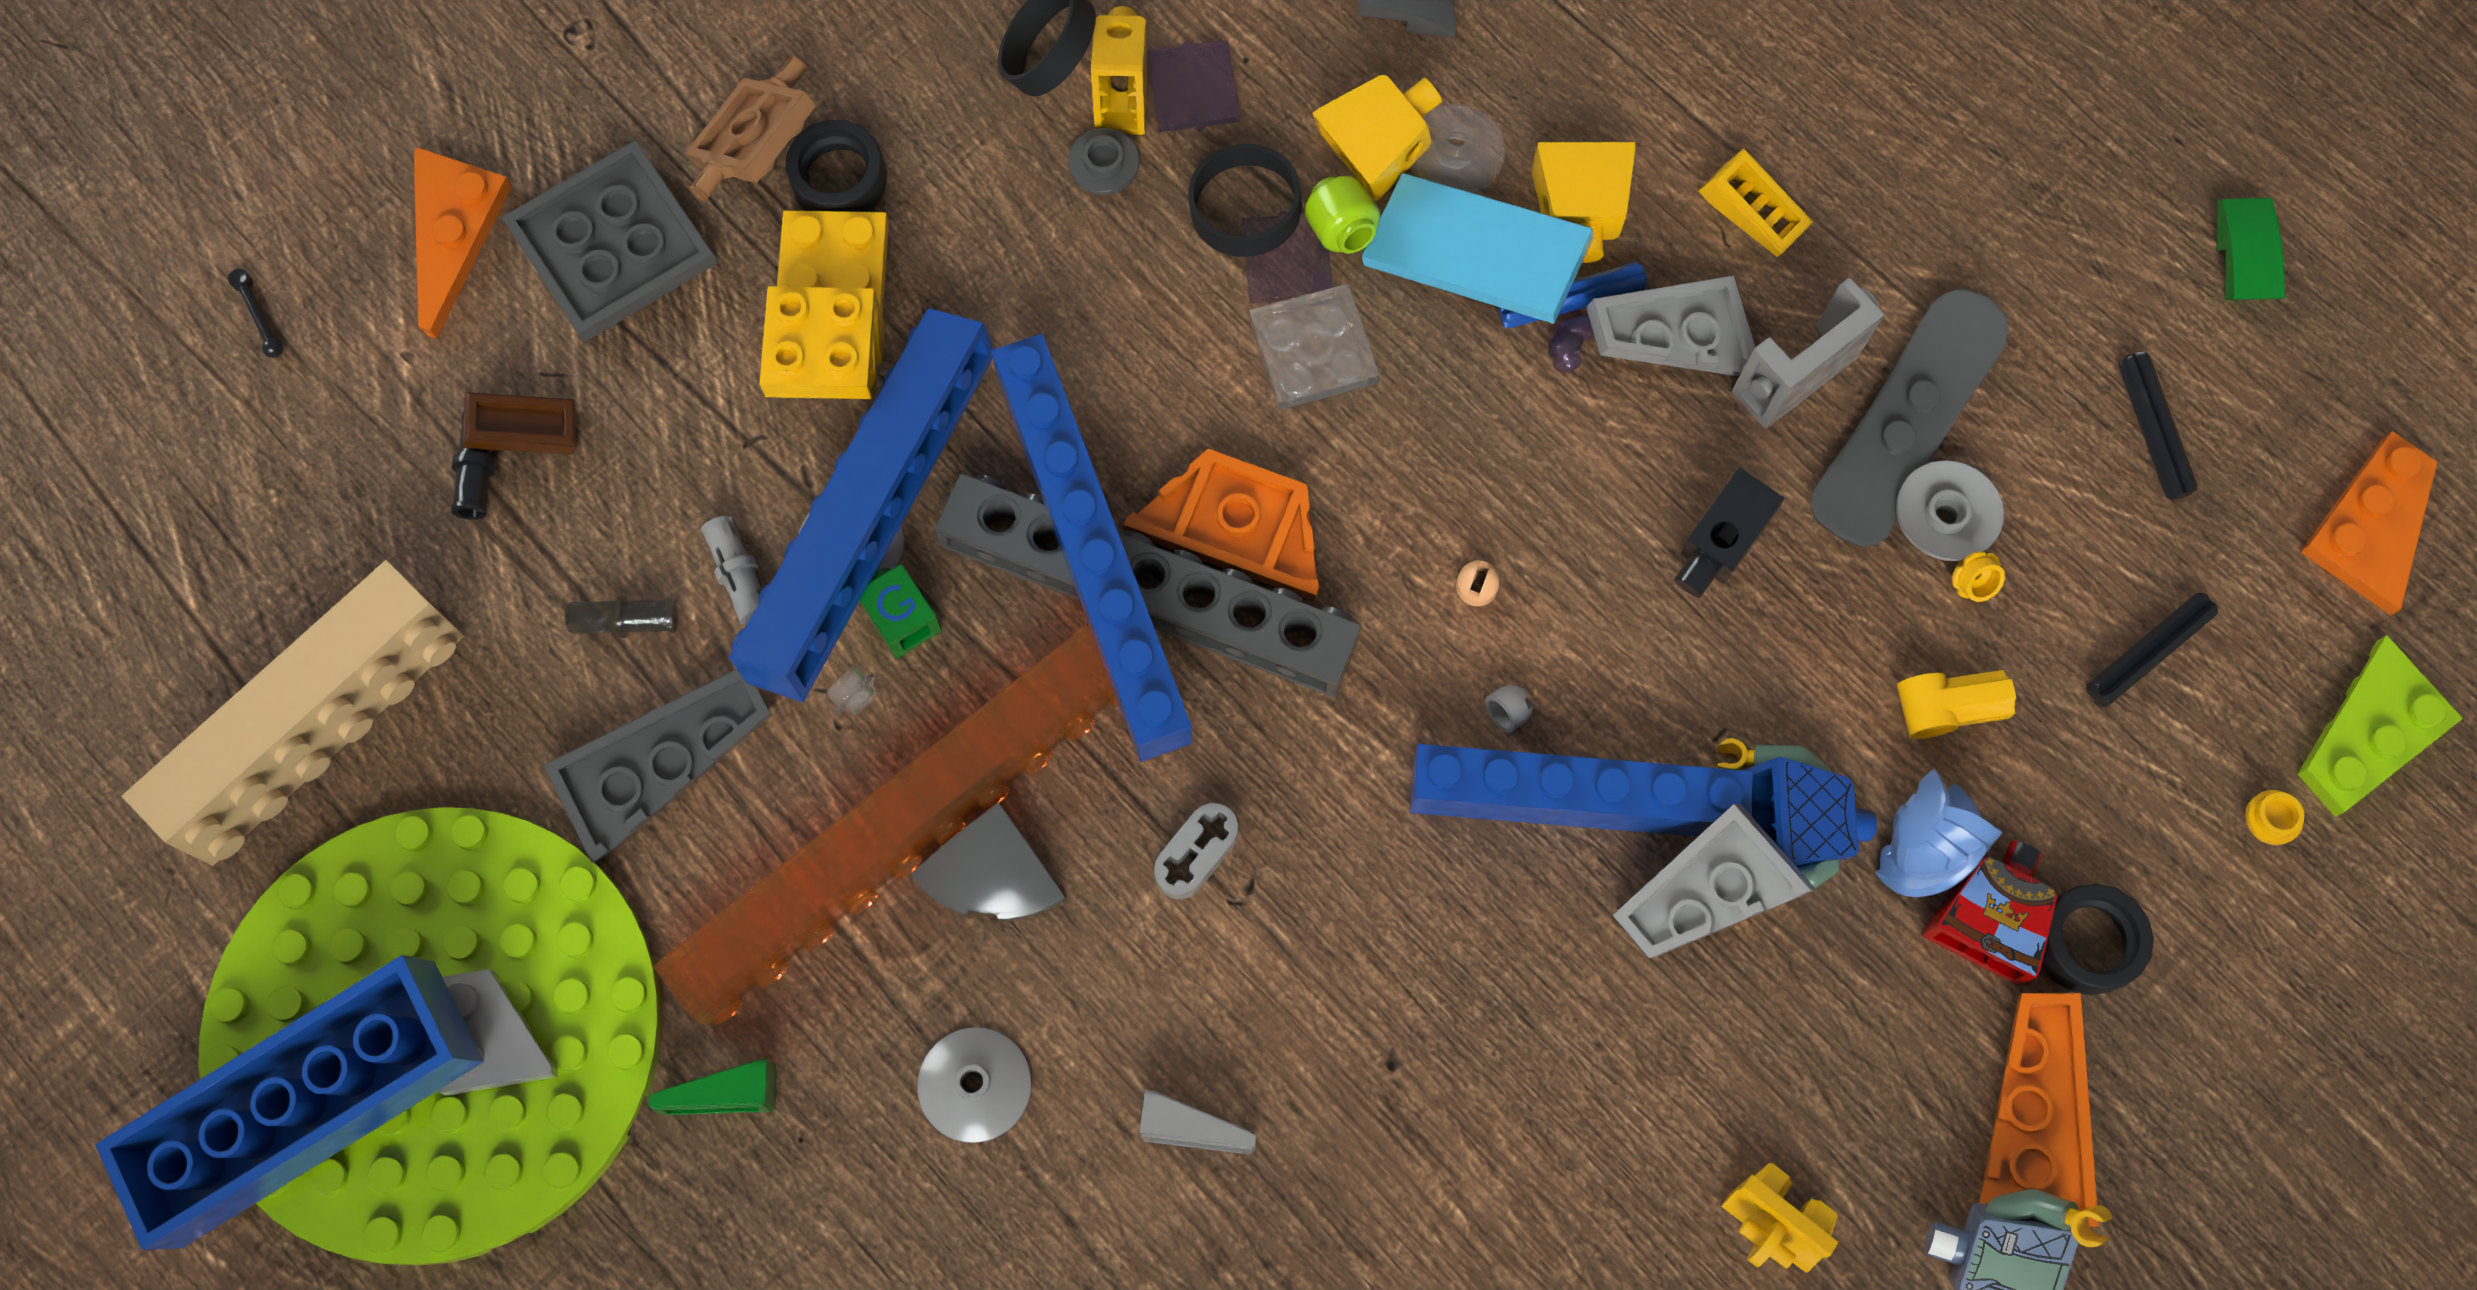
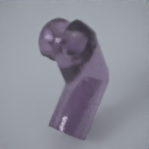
M1588 313L1565 320L1558 325L1548 345V355L1553 357V366L1557 371L1567 372L1578 368L1582 362L1578 350L1582 348L1584 341L1595 338Z

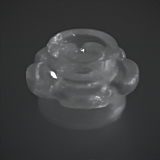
M855 666L844 673L832 685L826 695L836 705L834 712L841 714L844 711H849L855 716L864 710L877 695V692L872 688L876 681L875 675L873 673L867 675L859 666Z

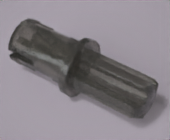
M619 595L616 601L571 602L567 604L565 622L567 631L571 634L618 633L620 638H627L629 632H676L678 609L674 598H667V600H628L626 595Z

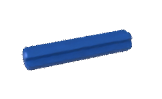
M1633 262L1575 278L1559 315L1585 308L1596 298L1645 290L1647 277L1642 264ZM1498 307V315L1505 328H1513L1539 320Z

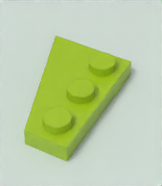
M2388 635L2377 640L2368 654L2370 657L2360 675L2352 681L2345 693L2346 699L2334 719L2327 723L2298 772V776L2335 817L2354 806L2463 719Z

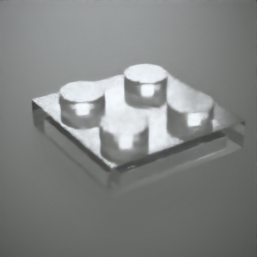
M1349 284L1249 310V321L1278 410L1378 384L1379 372Z

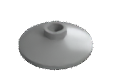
M1943 460L1920 466L1906 478L1900 487L1896 499L1897 519L1904 535L1920 551L1940 560L1963 561L1966 556L1973 552H1985L1998 538L2004 523L2003 502L1994 484L1979 470L1961 462ZM1936 512L1947 513L1952 519V524L1940 520Z
M986 1028L961 1029L942 1038L926 1055L918 1076V1097L921 1108L929 1122L947 1137L966 1143L990 1141L1008 1132L1024 1114L1031 1096V1072L1022 1051L1005 1035ZM971 1072H977L983 1077V1085L975 1093H968L962 1087L964 1077Z

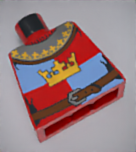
M2011 841L2001 862L1992 857L1984 856L1975 869L1953 887L1925 927L1921 936L2018 986L2037 978L2041 970L2057 901V892L2054 888L2033 878L2042 853L2026 843Z

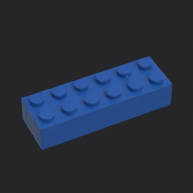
M401 955L95 1145L141 1249H180L482 1064L484 1060L435 961Z

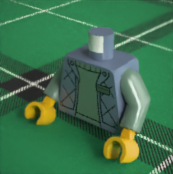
M2029 1188L1993 1197L1988 1204L1974 1203L1970 1208L1964 1230L1933 1221L1927 1233L1924 1252L1925 1255L1953 1263L1949 1280L1954 1290H2064L2078 1243L2086 1247H2096L2109 1241L2107 1236L2098 1235L2090 1229L2088 1225L2089 1217L2096 1221L2107 1222L2112 1219V1214L2108 1208L2102 1205H2094L2080 1211L2075 1202L2035 1188Z

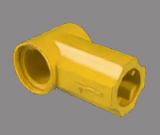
M2004 670L1946 678L1944 673H1928L1905 679L1897 684L1908 735L1911 739L1936 737L1958 729L1959 726L2009 719L2015 714L2016 692L2012 679L2007 677Z

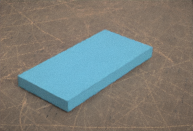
M1402 173L1379 220L1376 236L1366 247L1362 259L1364 266L1554 324L1593 240V228Z

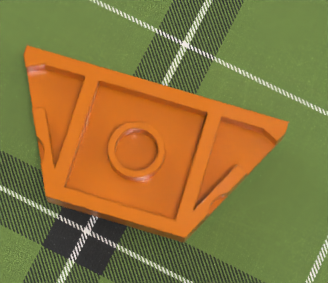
M1207 449L1189 464L1186 473L1171 479L1158 490V496L1137 514L1132 512L1126 517L1123 524L1124 532L1134 531L1149 538L1153 543L1169 549L1190 552L1202 561L1218 567L1240 571L1251 579L1273 587L1290 590L1300 597L1314 602L1317 599L1319 584L1316 576L1308 486L1300 481Z

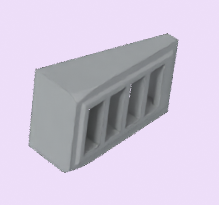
M1145 1089L1139 1131L1143 1142L1251 1155V1153L1255 1152L1257 1135L1252 1134L1249 1130L1157 1091Z

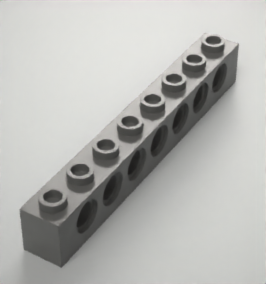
M960 473L934 528L940 547L1080 601L1061 548L1059 547L1053 551H1044L1037 547L1038 542L1042 538L1055 535L1042 497L1033 493H1027L1025 497L1007 491L1004 484L992 477L977 475L975 479ZM998 517H1009L1015 521L1012 527L1004 532H994L988 528L989 524ZM1125 531L1124 534L1118 533L1136 580L1142 574L1149 572L1156 573L1164 579L1161 585L1154 589L1139 587L1155 630L1336 698L1357 646L1361 625L1354 623L1351 615L1334 607H1324L1323 610L1304 604L1303 599L1298 594L1284 588L1276 587L1273 591L1259 587L1253 584V580L1249 576L1234 569L1226 568L1223 572L1209 568L1203 565V561L1190 552L1177 549L1170 553L1153 546L1154 543L1149 538L1134 531ZM1202 591L1211 595L1214 600L1209 606L1198 609L1189 606L1185 599L1193 592ZM1252 610L1258 612L1264 621L1256 627L1246 628L1238 624L1235 617L1242 611ZM1302 629L1309 632L1313 636L1314 641L1306 647H1295L1286 640L1285 636L1292 630Z

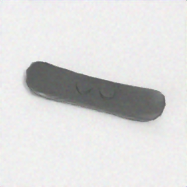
M1961 288L1943 294L1931 304L1876 399L1814 489L1811 511L1817 522L1836 537L1859 547L1877 545L1888 537L1897 521L1896 499L1900 487L1914 470L1930 463L1966 403L2005 347L2009 333L2006 314L1988 296Z

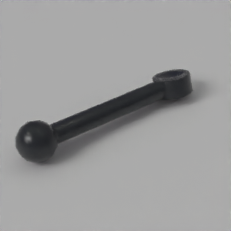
M244 269L233 270L228 275V282L234 290L240 291L264 341L262 344L263 353L270 358L279 357L284 350L283 343L273 337L251 292L252 278Z

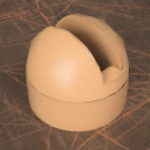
M1480 560L1466 564L1460 570L1456 581V590L1459 597L1471 606L1489 604L1496 597L1500 587V577L1495 567L1486 561ZM1477 571L1487 574L1480 593L1470 590Z

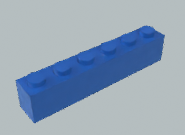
M1418 744L1412 761L1409 813L1698 837L1733 804H1741L1752 816L1753 771Z

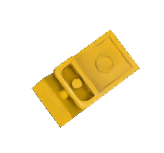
M783 211L777 287L768 286L759 384L765 397L872 399L878 383L877 366L882 363L884 355L886 324L883 318L889 229V220L886 212Z

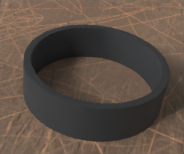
M1028 0L1015 15L1002 39L998 53V70L1001 76L1029 96L1046 94L1060 85L1076 68L1091 42L1096 24V13L1092 3L1088 0ZM1070 6L1066 24L1052 49L1037 65L1024 73L1026 58L1041 30L1056 14Z
M1238 144L1222 148L1208 156L1197 167L1190 180L1188 200L1194 228L1207 245L1221 253L1237 257H1250L1270 252L1282 245L1293 234L1300 221L1302 201L1298 175L1292 164L1283 155L1268 147L1256 144ZM1233 167H1263L1277 173L1286 180L1294 193V200L1286 216L1269 230L1248 236L1226 234L1207 224L1197 211L1200 193L1212 178Z

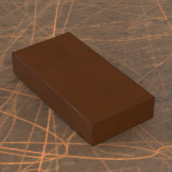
M465 392L463 448L574 454L576 447L575 399Z

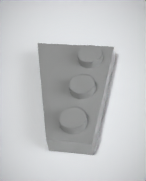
M1734 276L1596 298L1586 306L1599 354L1602 356L1740 376L1755 348Z
M1733 804L1613 916L1647 957L1653 958L1817 889L1741 804Z

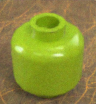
M1352 176L1328 177L1321 180L1314 186L1305 204V218L1323 247L1327 250L1344 252L1346 254L1355 253L1367 247L1376 236L1380 212L1363 184Z

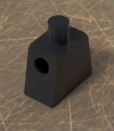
M1739 467L1687 539L1681 552L1687 559V562L1674 578L1676 584L1697 598H1701L1714 578L1725 584L1771 522L1785 498ZM1712 539L1724 542L1727 548L1717 547L1712 542Z

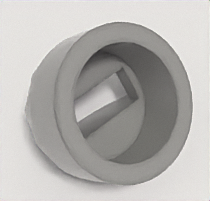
M1518 685L1501 687L1485 699V706L1489 716L1501 730L1507 733H1512L1525 724L1531 717L1533 702L1525 700L1528 692Z

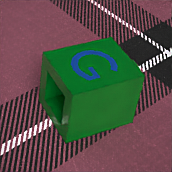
M902 564L891 570L883 568L874 573L859 602L895 659L900 658L942 632L936 615Z

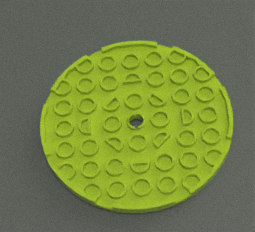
M455 807L412 810L385 816L359 825L322 844L284 872L264 892L241 921L225 948L214 973L204 1005L199 1035L198 1067L200 1079L401 955L435 961L442 977L486 969L495 972L508 991L512 1004L517 1011L522 1013L533 1030L531 1033L541 1049L557 1067L558 1077L448 1096L440 1094L438 1090L256 1204L287 1230L322 1249L369 1262L420 1266L451 1263L492 1252V1249L506 1245L527 1233L539 1230L564 1213L581 1198L609 1168L629 1138L627 1134L639 1113L644 1097H648L652 1087L659 1058L662 1034V996L655 959L651 956L647 939L641 929L637 914L623 892L598 865L591 862L590 858L578 848L555 833L536 824L504 813Z

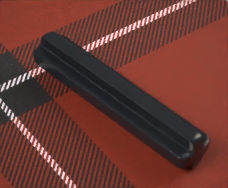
M2145 351L2127 355L2119 362V369L2165 495L2170 500L2187 497L2197 490L2198 485L2151 357Z
M2196 593L2089 682L2086 686L2087 694L2101 707H2107L2213 619L2218 614L2217 604L2211 601L2207 594Z

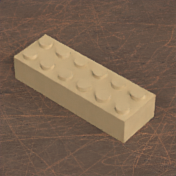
M385 560L121 797L166 844L213 866L218 861L225 860L234 855L244 844L245 836L258 824L279 814L287 805L288 797L303 783L312 781L323 774L329 767L331 758L347 743H353L362 738L372 727L373 720L389 705L397 704L405 699L413 690L415 681L427 670L448 660L454 653L456 644L465 636L403 575Z

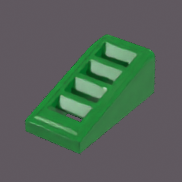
M759 1059L663 1089L649 1095L648 1107L663 1116L772 1112V1109H776V1065L768 1059Z

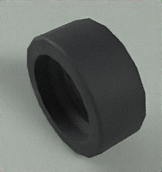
M825 120L810 125L795 137L787 151L785 170L797 203L805 211L870 212L878 205L886 190L887 171L876 139L864 127L848 120ZM834 150H849L864 158L866 173L863 179L849 190L840 193H823L809 185L807 171L812 162L822 154Z
M2097 883L2074 887L2057 897L2042 967L2052 980L2072 992L2091 996L2122 988L2141 976L2152 958L2154 936L2148 916L2135 899L2118 888ZM2085 907L2097 908L2110 916L2120 929L2124 943L2123 956L2119 963L2109 971H2088L2075 963L2066 951L2062 938L2063 923L2067 916L2076 909Z

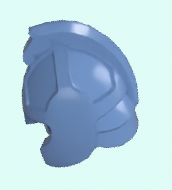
M1932 769L1919 782L1917 794L1914 793L1905 805L1901 804L1895 813L1891 845L1884 846L1882 849L1880 869L1875 873L1886 886L1903 896L1919 898L1936 895L1955 886L1969 875L1980 863L1986 852L1992 848L1991 846L2002 835L2003 831L1982 818L1973 800L1960 786L1954 783L1947 790L1939 772Z

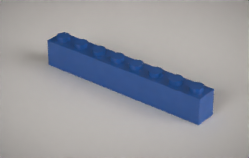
M928 308L919 325L910 331L903 353L895 367L887 371L880 393L872 407L863 413L856 435L848 449L839 455L832 477L822 494H819L812 502L808 519L797 538H794L788 544L784 561L772 582L763 588L758 606L748 624L738 632L734 639L729 659L747 684L800 702L805 701L993 359L991 350L994 349L984 323Z
M1043 333L991 350L997 379L1139 761L1143 762L1192 744L1191 723Z

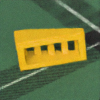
M1744 148L1726 162L1698 190L1708 203L1776 257L1780 256L1813 223L1805 212ZM1733 178L1741 184L1736 190L1729 184ZM1749 191L1757 196L1750 205L1743 198ZM1767 204L1773 211L1763 220L1757 212ZM1783 217L1789 224L1777 234L1771 227Z

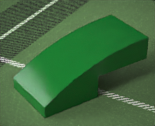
M2235 198L2217 200V251H2225V301L2276 300L2285 298L2283 248L2273 199Z

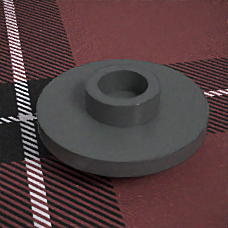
M1110 128L1090 130L1073 143L1068 156L1069 171L1076 184L1087 192L1097 195L1118 193L1128 187L1138 173V150L1133 141L1118 130Z

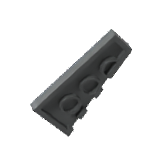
M736 669L545 764L544 768L591 862L597 865L767 721L772 714L759 688L747 684Z

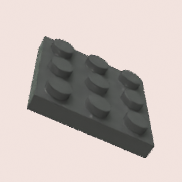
M636 140L501 217L583 343L718 264L714 254Z

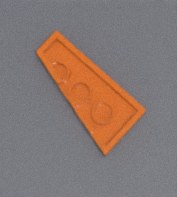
M2021 993L2018 996L1979 1203L1988 1204L1993 1197L2035 1188L2075 1202L2080 1211L2097 1205L2081 993ZM2089 1217L2088 1225L2090 1228H2098L2099 1221Z

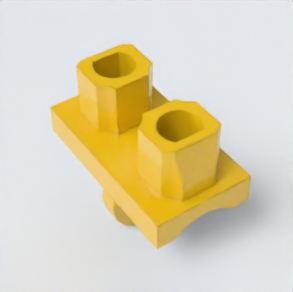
M1768 1163L1755 1176L1753 1174L1750 1175L1729 1193L1721 1207L1743 1223L1738 1232L1754 1244L1747 1257L1750 1263L1758 1268L1771 1257L1785 1269L1794 1263L1807 1273L1822 1258L1831 1256L1839 1241L1831 1236L1838 1214L1821 1200L1811 1198L1799 1211L1783 1199L1792 1182L1790 1176L1773 1163Z

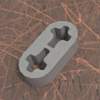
M1220 803L1202 805L1194 811L1159 854L1154 866V877L1157 887L1164 895L1180 900L1192 897L1200 890L1233 849L1238 838V822L1236 815L1230 808ZM1218 818L1224 820L1223 832L1227 837L1223 841L1213 837L1203 849L1198 847L1197 844L1204 835V828L1201 822L1206 820L1213 824ZM1190 853L1193 854L1196 858L1189 866V875L1192 880L1188 884L1183 880H1178L1174 885L1168 883L1170 875L1166 865L1172 862L1179 866Z

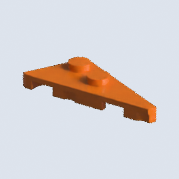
M417 147L414 152L418 327L427 336L437 339L512 185L506 176Z

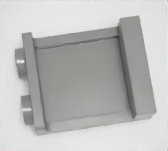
M1847 278L1838 286L1816 324L1817 330L1822 334L1820 339L1791 360L1770 337L1753 349L1731 392L1758 422L1767 429L1858 358L1885 316L1879 309L1876 298L1865 288H1860L1851 278Z

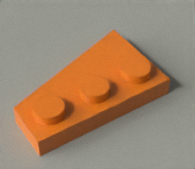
M2390 432L2380 441L2300 552L2392 616L2402 608L2437 461L2395 432Z

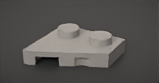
M486 969L442 977L484 1062L439 1089L440 1094L448 1096L558 1077L557 1067L541 1049L531 1033L533 1030L522 1013L517 1011L512 1004L508 991L495 972Z

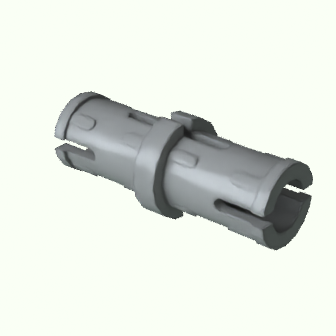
M727 515L716 517L706 522L702 526L701 532L710 547L717 566L714 571L719 584L726 587L740 624L746 623L747 625L758 606L759 597L762 592L756 574L759 567L754 556L748 555L739 536L734 518L732 516L727 517Z

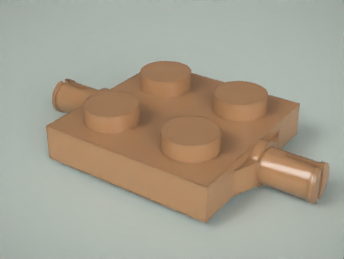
M790 55L777 75L770 79L757 81L743 78L686 151L685 155L694 165L703 169L693 184L689 186V190L694 196L707 202L709 196L722 179L734 177L757 184L763 176L771 171L775 164V159L790 139L802 130L806 118L816 107V104L805 91L792 89L804 72L808 70L807 66L799 58Z

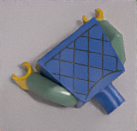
M1734 738L1725 739L1719 744L1718 753L1735 754L1739 758V762L1735 764L1718 763L1716 768L1753 771V819L1815 888H1818L1838 873L1840 861L1856 857L1859 851L1858 841L1869 842L1874 837L1877 829L1876 816L1870 809L1856 808L1854 784L1848 777L1832 773L1831 767L1807 748L1799 745H1756L1755 750H1747L1744 743ZM1745 766H1753L1751 768L1745 769Z

